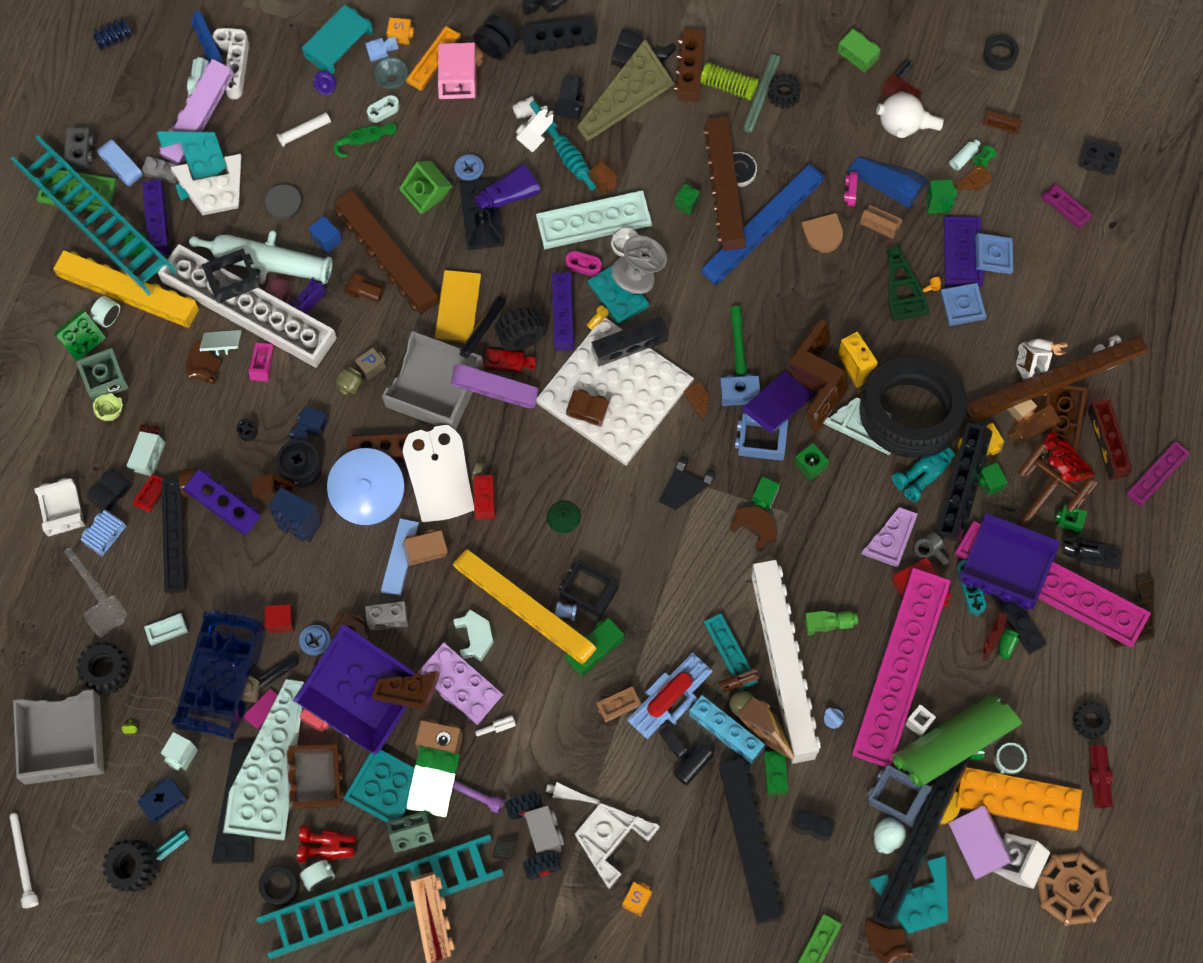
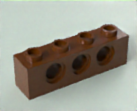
M683 29V36H679V46L682 47V50L678 51L677 62H680V67H676V78H679V83H675L674 93L678 94L677 101L699 102L705 30Z
M393 432L390 435L374 433L371 436L355 434L352 437H347V453L369 445L372 446L371 449L387 454L395 462H405L401 446L405 443L409 434H401L399 432ZM421 439L414 440L412 444L413 449L416 451L423 450L425 447L424 441ZM384 445H391L387 450L382 449Z

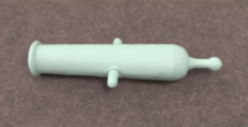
M275 231L269 232L268 240L265 243L229 234L219 235L214 241L201 240L196 236L189 239V244L192 247L200 246L210 249L215 259L244 248L245 253H250L254 264L251 267L260 271L259 284H264L269 271L308 279L314 278V280L321 281L322 284H327L332 272L333 261L330 256L322 258L277 247L274 244L276 238ZM244 261L234 264L246 267Z

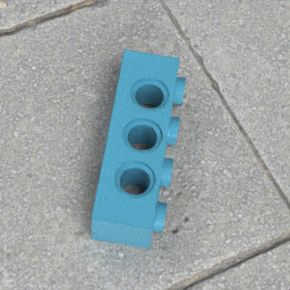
M701 695L689 710V716L751 765L764 750L765 744L704 696Z

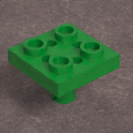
M83 309L53 333L76 361H79L106 338Z

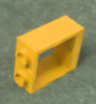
M858 332L841 340L837 358L858 388L866 383L867 378L874 371L878 362Z

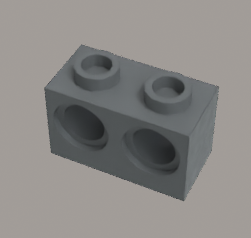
M67 128L64 160L72 169H90V162H93L92 146L95 145V137L91 134L89 128Z

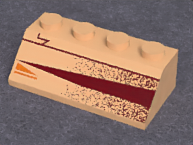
M435 872L410 877L426 962L434 963L450 957V950H454L452 937L447 938L446 930L450 929L448 917H443L442 909H446L444 896L439 897L438 889L442 888L440 876L435 877Z

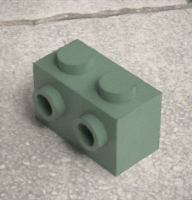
M425 811L386 822L394 853L434 842Z

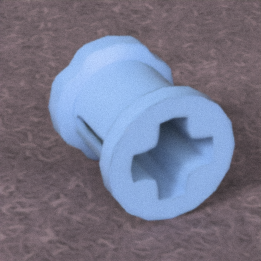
M558 601L555 616L575 621L577 604L567 605Z

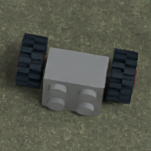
M537 791L524 793V795H518L507 800L505 807L510 820L526 818L537 853L536 857L523 862L527 879H539L540 877H546L560 871L563 867L558 853L561 852L560 846L564 845L560 829L555 830V826H558L554 810L550 811L548 806H543L540 793Z

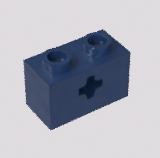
M171 777L161 780L157 784L158 787L152 791H146L140 796L141 799L137 801L153 824L188 801ZM160 796H162V797H163V800H164L162 803L159 802V801H160V799H159Z

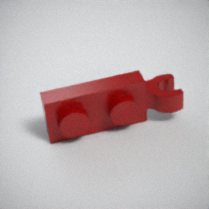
M487 349L484 369L522 373V368L535 370L536 358H524V353Z

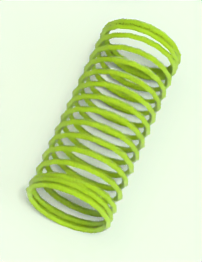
M709 61L705 64L700 83L708 84V86L712 85V88H719V90L723 89L724 92L727 90V93H734L735 96H742V98H746L749 101L752 100L757 88L758 79L751 77L749 81V76H747L745 80V74L743 77L741 73L738 76V72L734 75V70L730 74V69L727 71V68L723 70V67H721L719 70V65L715 69L716 65L713 64L712 66V63ZM735 82H736L735 89H734V91L732 92V88H733V86H734V84H735ZM747 84H748V87H747V90H746V94H745L744 97H743L744 91H745L746 86H747Z

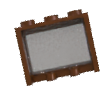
M337 744L289 746L286 751L289 810L338 808L341 802H343V790H340L339 782H342V770L338 768V762H341V751L337 750Z

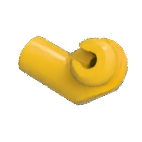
M599 306L595 316L586 324L587 327L593 330L594 327L599 325L608 317V309L604 306Z

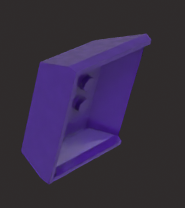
M342 624L292 701L376 755L407 708L405 706L374 701L371 697L378 679L399 676L402 678L411 677L416 673Z

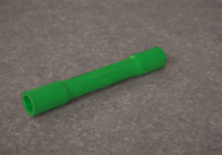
M733 306L730 308L733 326L736 377H743L747 375V367L744 356L742 312L740 306Z

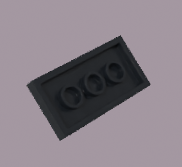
M495 178L459 182L467 251L504 246L499 207L495 208L492 206V208L480 209L474 200V197L480 195L481 191H484L489 185L496 182Z

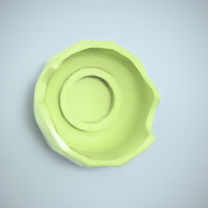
M112 393L98 396L93 403L94 414L103 421L115 420L123 409L122 399L120 397L117 398Z

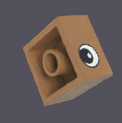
M427 719V721L420 722L415 744L418 751L420 746L460 754L463 735L455 724L447 723L445 726L438 724V721Z

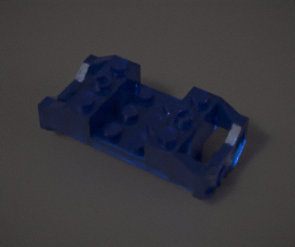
M218 610L205 611L203 613L200 632L176 714L171 723L177 730L198 731L225 739H234L245 708L242 698L251 667L257 666L265 628L260 621L240 614L237 616L234 613L233 615H228L227 612L222 614ZM225 624L230 627H241L254 632L255 640L236 638L233 633H230L229 636L221 635L218 630H215L214 634L212 633L216 625ZM187 714L230 721L231 725L230 728H227L209 720L202 719L201 721L197 718H187Z

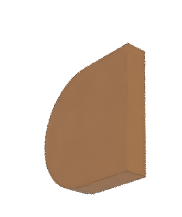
M837 213L801 222L806 241L811 248L821 253H829L836 250L843 238V230Z

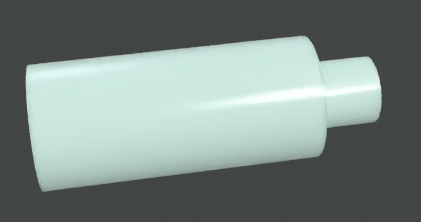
M976 139L973 142H968L949 161L950 166L954 170L959 171L978 152L980 142Z

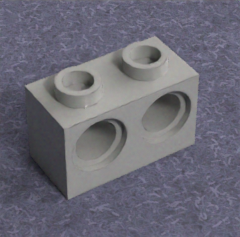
M405 602L365 606L369 631L409 627Z

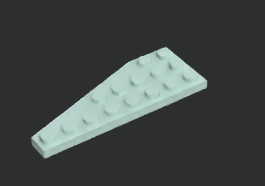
M285 680L229 791L223 833L276 840L285 839L289 810L286 751L289 746H297L301 720L299 716L302 713V707L292 700L304 682Z

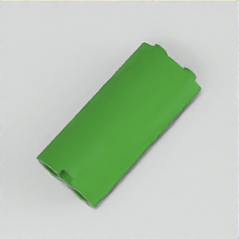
M987 695L892 754V761L898 770L902 772L908 770L912 783L921 787L1018 727L1022 722L1007 704H1001L999 697Z

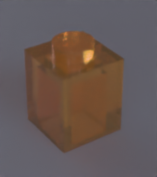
M602 161L588 173L596 188L604 195L608 191H612L617 185V174Z

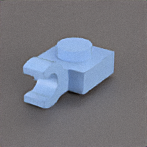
M390 37L385 42L380 38L365 43L371 61L387 57L388 51L398 49L395 37Z

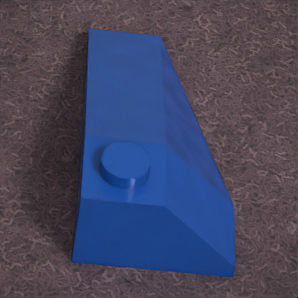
M857 157L848 169L849 173L850 171L858 172L857 178L907 208L912 206L929 182L927 178L913 170Z

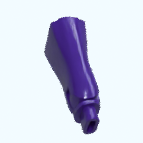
M521 164L495 183L489 185L484 191H481L480 195L474 197V200L480 209L492 208V206L495 208L501 207L517 200L538 195L540 193L539 183L526 165Z

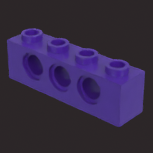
M160 179L143 181L148 242L161 255L171 254L164 186Z
M552 273L555 351L574 350L571 273Z
M198 469L182 490L243 536L247 535L261 517L257 514L259 511L252 505H245L242 502L243 499L236 493H233V495L229 493L223 483L219 481L216 483L212 480L211 474L207 471H200ZM203 485L211 487V494L207 495L202 491ZM220 496L227 499L226 506L219 505L218 498ZM235 508L242 510L243 515L241 518L235 517L233 513Z

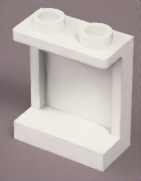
M63 478L56 483H45L34 489L39 499L44 522L42 523V528L47 536L85 526L77 486L72 479Z

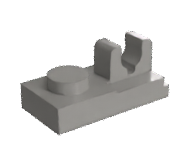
M147 156L141 172L144 176L176 184L178 179L171 173V167L179 165Z

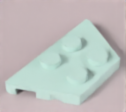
M855 398L847 406L837 410V413L828 417L824 422L825 425L887 455L891 454L877 445L865 431L859 414L861 400L859 398ZM886 412L887 415L891 418V413Z

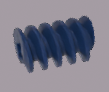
M122 17L120 18V24L114 20V26L110 23H107V29L100 26L101 32L95 28L93 35L100 51H102V45L109 48L108 42L115 46V39L122 43L121 37L128 40V34L132 36L126 21Z

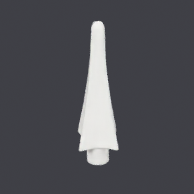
M558 782L556 786L548 784L546 792L553 794L552 798L600 804V800L581 794Z

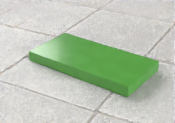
M58 170L42 185L47 190H50L69 172ZM78 173L111 205L118 182L116 178ZM72 178L53 196L60 201L80 183L75 178ZM84 188L64 207L76 208L91 193ZM39 190L38 202L55 205ZM95 199L84 210L96 211L102 204Z

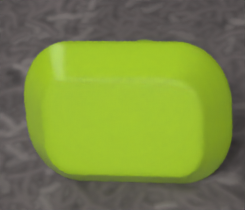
M129 720L128 723L121 727L124 734H133L138 731L136 724L132 723V720Z

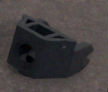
M569 73L563 77L558 100L554 108L556 115L580 120L585 104L580 102L584 85L582 78L579 77L578 79L577 75L570 78Z

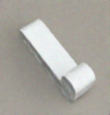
M220 28L213 33L216 47L220 51L228 52L226 66L231 68L233 72L238 71L234 73L225 91L230 99H238L243 92L249 41L243 30Z

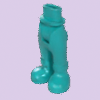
M948 447L936 455L921 458L910 470L905 472V475L901 472L894 473L892 475L893 483L899 491L905 489L904 495L907 499L917 502L921 498L920 491H923L945 471L946 467L951 464V459L955 457V453ZM925 473L913 485H910L908 488H906L910 482H913L920 474Z

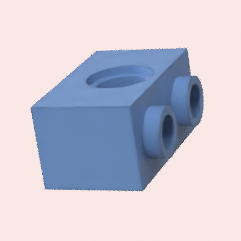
M747 374L743 377L729 375L721 378L722 406L746 405L760 393L759 376ZM737 387H742V388H744L745 390L742 391V392H739V391L736 390V388H737Z

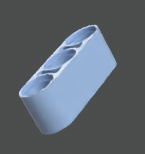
M112 139L97 149L101 158L128 187L143 177L140 169Z

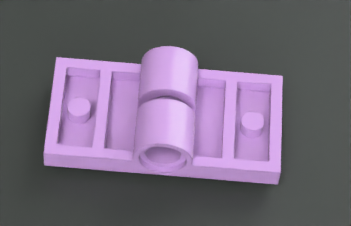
M445 643L441 644L417 672L418 674L425 675L437 671L440 675L435 689L448 703L459 709L476 725L480 723L503 695Z

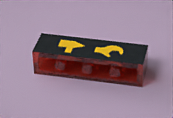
M1111 399L1092 402L1087 411L1109 480L1128 477L1133 467Z

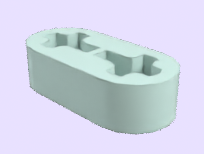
M389 95L370 105L367 109L369 120L380 122L395 114L399 110V101L395 96Z

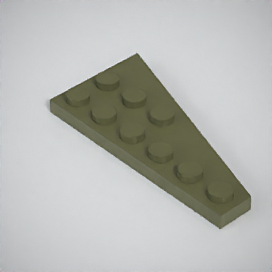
M646 40L642 42L576 127L586 143L675 85Z

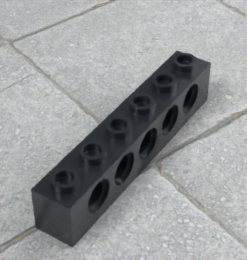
M967 422L937 534L944 539L962 542L993 433L984 425Z

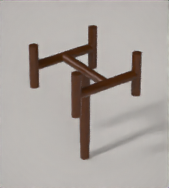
M1041 442L1017 473L1023 477L1025 475L1030 477L1038 467L1052 477V479L1017 523V525L1024 528L1059 483L1075 494L1065 507L1070 512L1075 508L1079 509L1098 484L1093 478H1088L1081 488H1078L1070 481L1066 482L1057 471L1042 461L1049 451L1045 449L1046 446Z

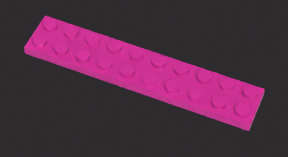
M973 521L955 552L956 556L964 560L968 559L982 526L981 524ZM1054 562L1038 597L1041 601L1131 648L1151 614L1145 609Z
M915 568L912 569L851 756L885 768L887 765H892L893 757L891 755L896 752L951 580Z

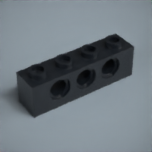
M592 16L521 27L525 54H537L544 51L552 52L557 49H571L576 46L596 44Z
M662 316L592 341V353L598 367L667 342L669 332Z

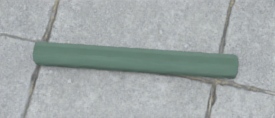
M772 54L770 56L743 126V130L751 133L753 131L767 95L770 81L772 82L780 61L778 55Z

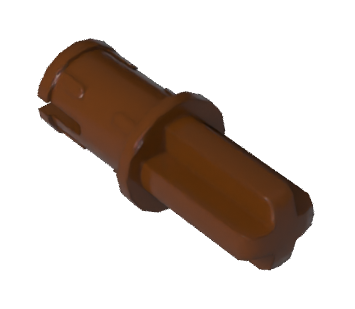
M755 668L740 674L737 672L735 676L721 680L720 687H724L722 689L724 693L737 687L743 688L745 684L758 680L759 673Z

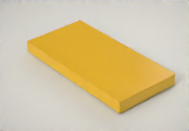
M444 270L435 332L436 340L465 343L475 327L481 273Z

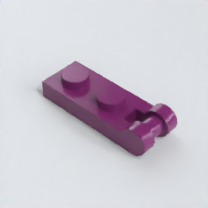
M1053 184L1048 192H1044L1041 195L1044 203L1053 207L1078 230L1092 217L1089 211L1057 184Z

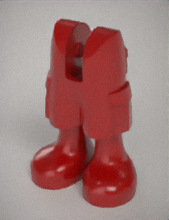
M300 825V844L322 843V846L310 847L299 845L297 853L298 862L303 863L313 856H320L321 860L355 857L354 848L340 847V844H356L355 835L339 833L335 830H324L321 834H315L310 831L308 825Z

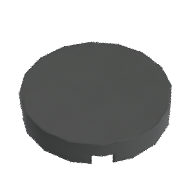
M286 184L278 185L267 193L265 206L272 217L285 220L292 218L293 215L300 211L302 199L298 190L293 186Z

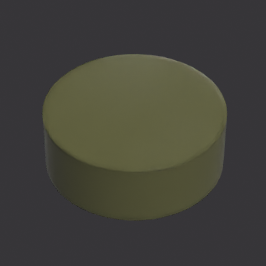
M476 462L472 480L473 476L483 475L485 468L483 462Z

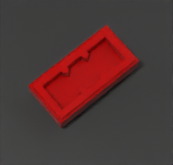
M152 473L133 500V505L151 512L162 496L161 480L166 479Z

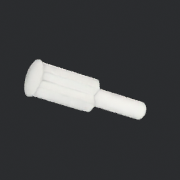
M510 715L494 721L493 725L479 729L475 733L476 736L494 730L497 733L516 726L514 717Z

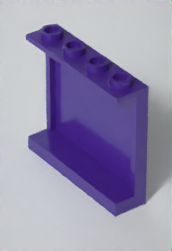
M986 513L967 562L960 574L959 581L967 587L974 586L979 588L985 594L997 595L1003 601L1015 602L1023 609L1030 608L1034 610L1059 548L1060 541Z

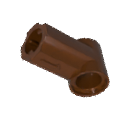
M353 273L348 280L344 292L351 297L359 298L361 296L379 302L383 296L384 286L369 282L363 276Z

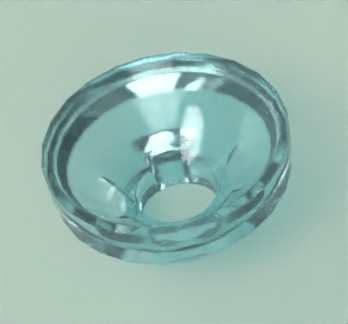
M397 58L384 59L375 69L377 82L386 89L399 88L405 83L408 75L406 65ZM390 75L398 77L394 82H389L387 78Z

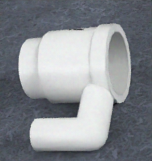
M532 96L512 105L517 119L530 115L533 116L534 111L529 106L532 101H535Z

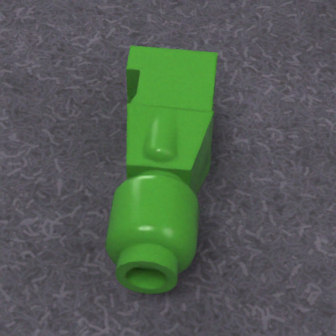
M827 611L806 613L805 625L807 636L814 635L815 632L824 633L835 630L837 627L839 629L853 628L854 625H858L857 613H852V611L838 612L837 615Z

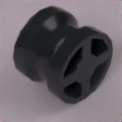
M242 419L238 422L236 430L239 437L247 442L254 440L257 436V428L254 422L250 419Z

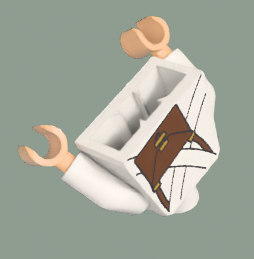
M1032 339L1029 342L1020 344L1018 346L1019 355L1016 366L1023 381L1047 372L1052 357L1051 350L1056 355L1065 354L1066 352L1062 351L1061 347H1067V343L1062 342L1055 345L1053 342L1044 339Z

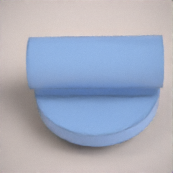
M829 707L824 712V722L829 728H839L843 724L844 716L840 710Z

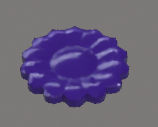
M319 71L314 75L313 86L321 95H328L335 91L336 79L329 71Z

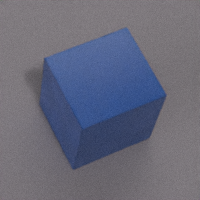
M324 216L308 228L311 238L326 253H329L342 242L340 232Z

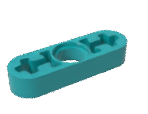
M962 560L957 566L958 579L967 560ZM959 581L968 612L974 616L981 615L986 608L983 592L979 588L975 592H969L966 586ZM977 596L976 603L978 605L981 604L979 610H977L976 607H972L974 604L973 597Z

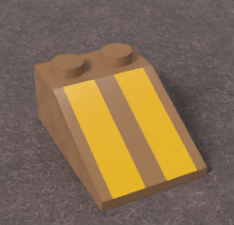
M752 698L737 714L738 717L757 739L792 759L794 754L785 730L779 723L780 718L769 710L771 707L766 701Z

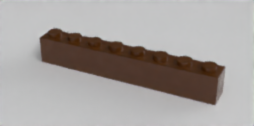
M728 116L706 119L707 127H704L705 138L709 137V141L706 142L707 153L711 152V156L708 157L709 168L713 167V172L709 173L711 183H715V187H711L712 196L717 198V202L713 204L715 214H719V218L715 219L717 229H721V233L718 234L719 245L723 244V251L744 249L746 246Z
M352 189L333 201L335 214L339 219L343 218L345 220L344 224L347 229L356 234L355 238L360 245H365L367 254L377 260L376 264L379 269L386 271L388 280L391 284L398 286V292L403 298L406 297L409 300L408 304L413 311L417 310L422 315L439 303L437 294Z

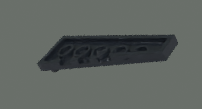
M237 742L233 744L212 864L253 863V836L223 833L229 791L254 742Z

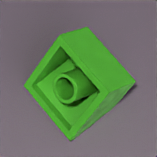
M431 161L416 162L399 189L418 212L423 214L443 200L452 185Z

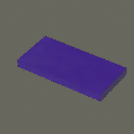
M944 216L945 286H964L978 283V287H982L983 270L976 269L975 237L978 233H981V217Z
M784 372L748 402L742 411L770 433H773L813 398L814 393L787 372Z

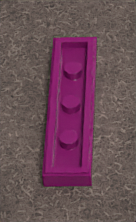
M1175 441L1126 493V496L1141 507L1190 455V452Z

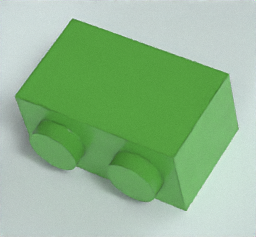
M854 29L841 40L838 47V53L863 72H866L879 59L881 50L875 43H871L862 33Z

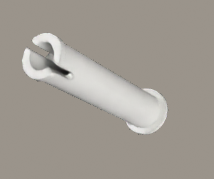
M325 112L280 135L278 133L277 137L282 147H285V144L331 123Z

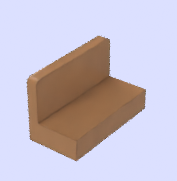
M869 205L867 210H864L860 221L861 225L892 239L902 223L901 218L872 205Z
M629 687L596 703L597 710L602 715L605 723L641 706V702L633 687Z

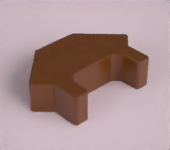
M759 506L736 509V519L730 527L733 533H736L740 527L747 528L760 538L756 545V549L762 551L767 543L776 542L777 534L773 516Z

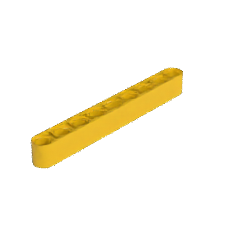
M465 549L454 561L453 566L459 572L579 663L584 664L595 652L596 647L589 640L469 550Z

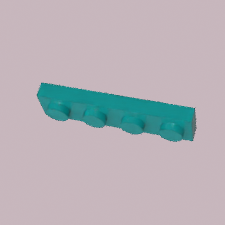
M720 613L704 621V626L731 676H735L737 672L740 674L751 670L722 614ZM755 680L753 682L745 684L743 688H737L739 689V691H743L757 684L758 681Z

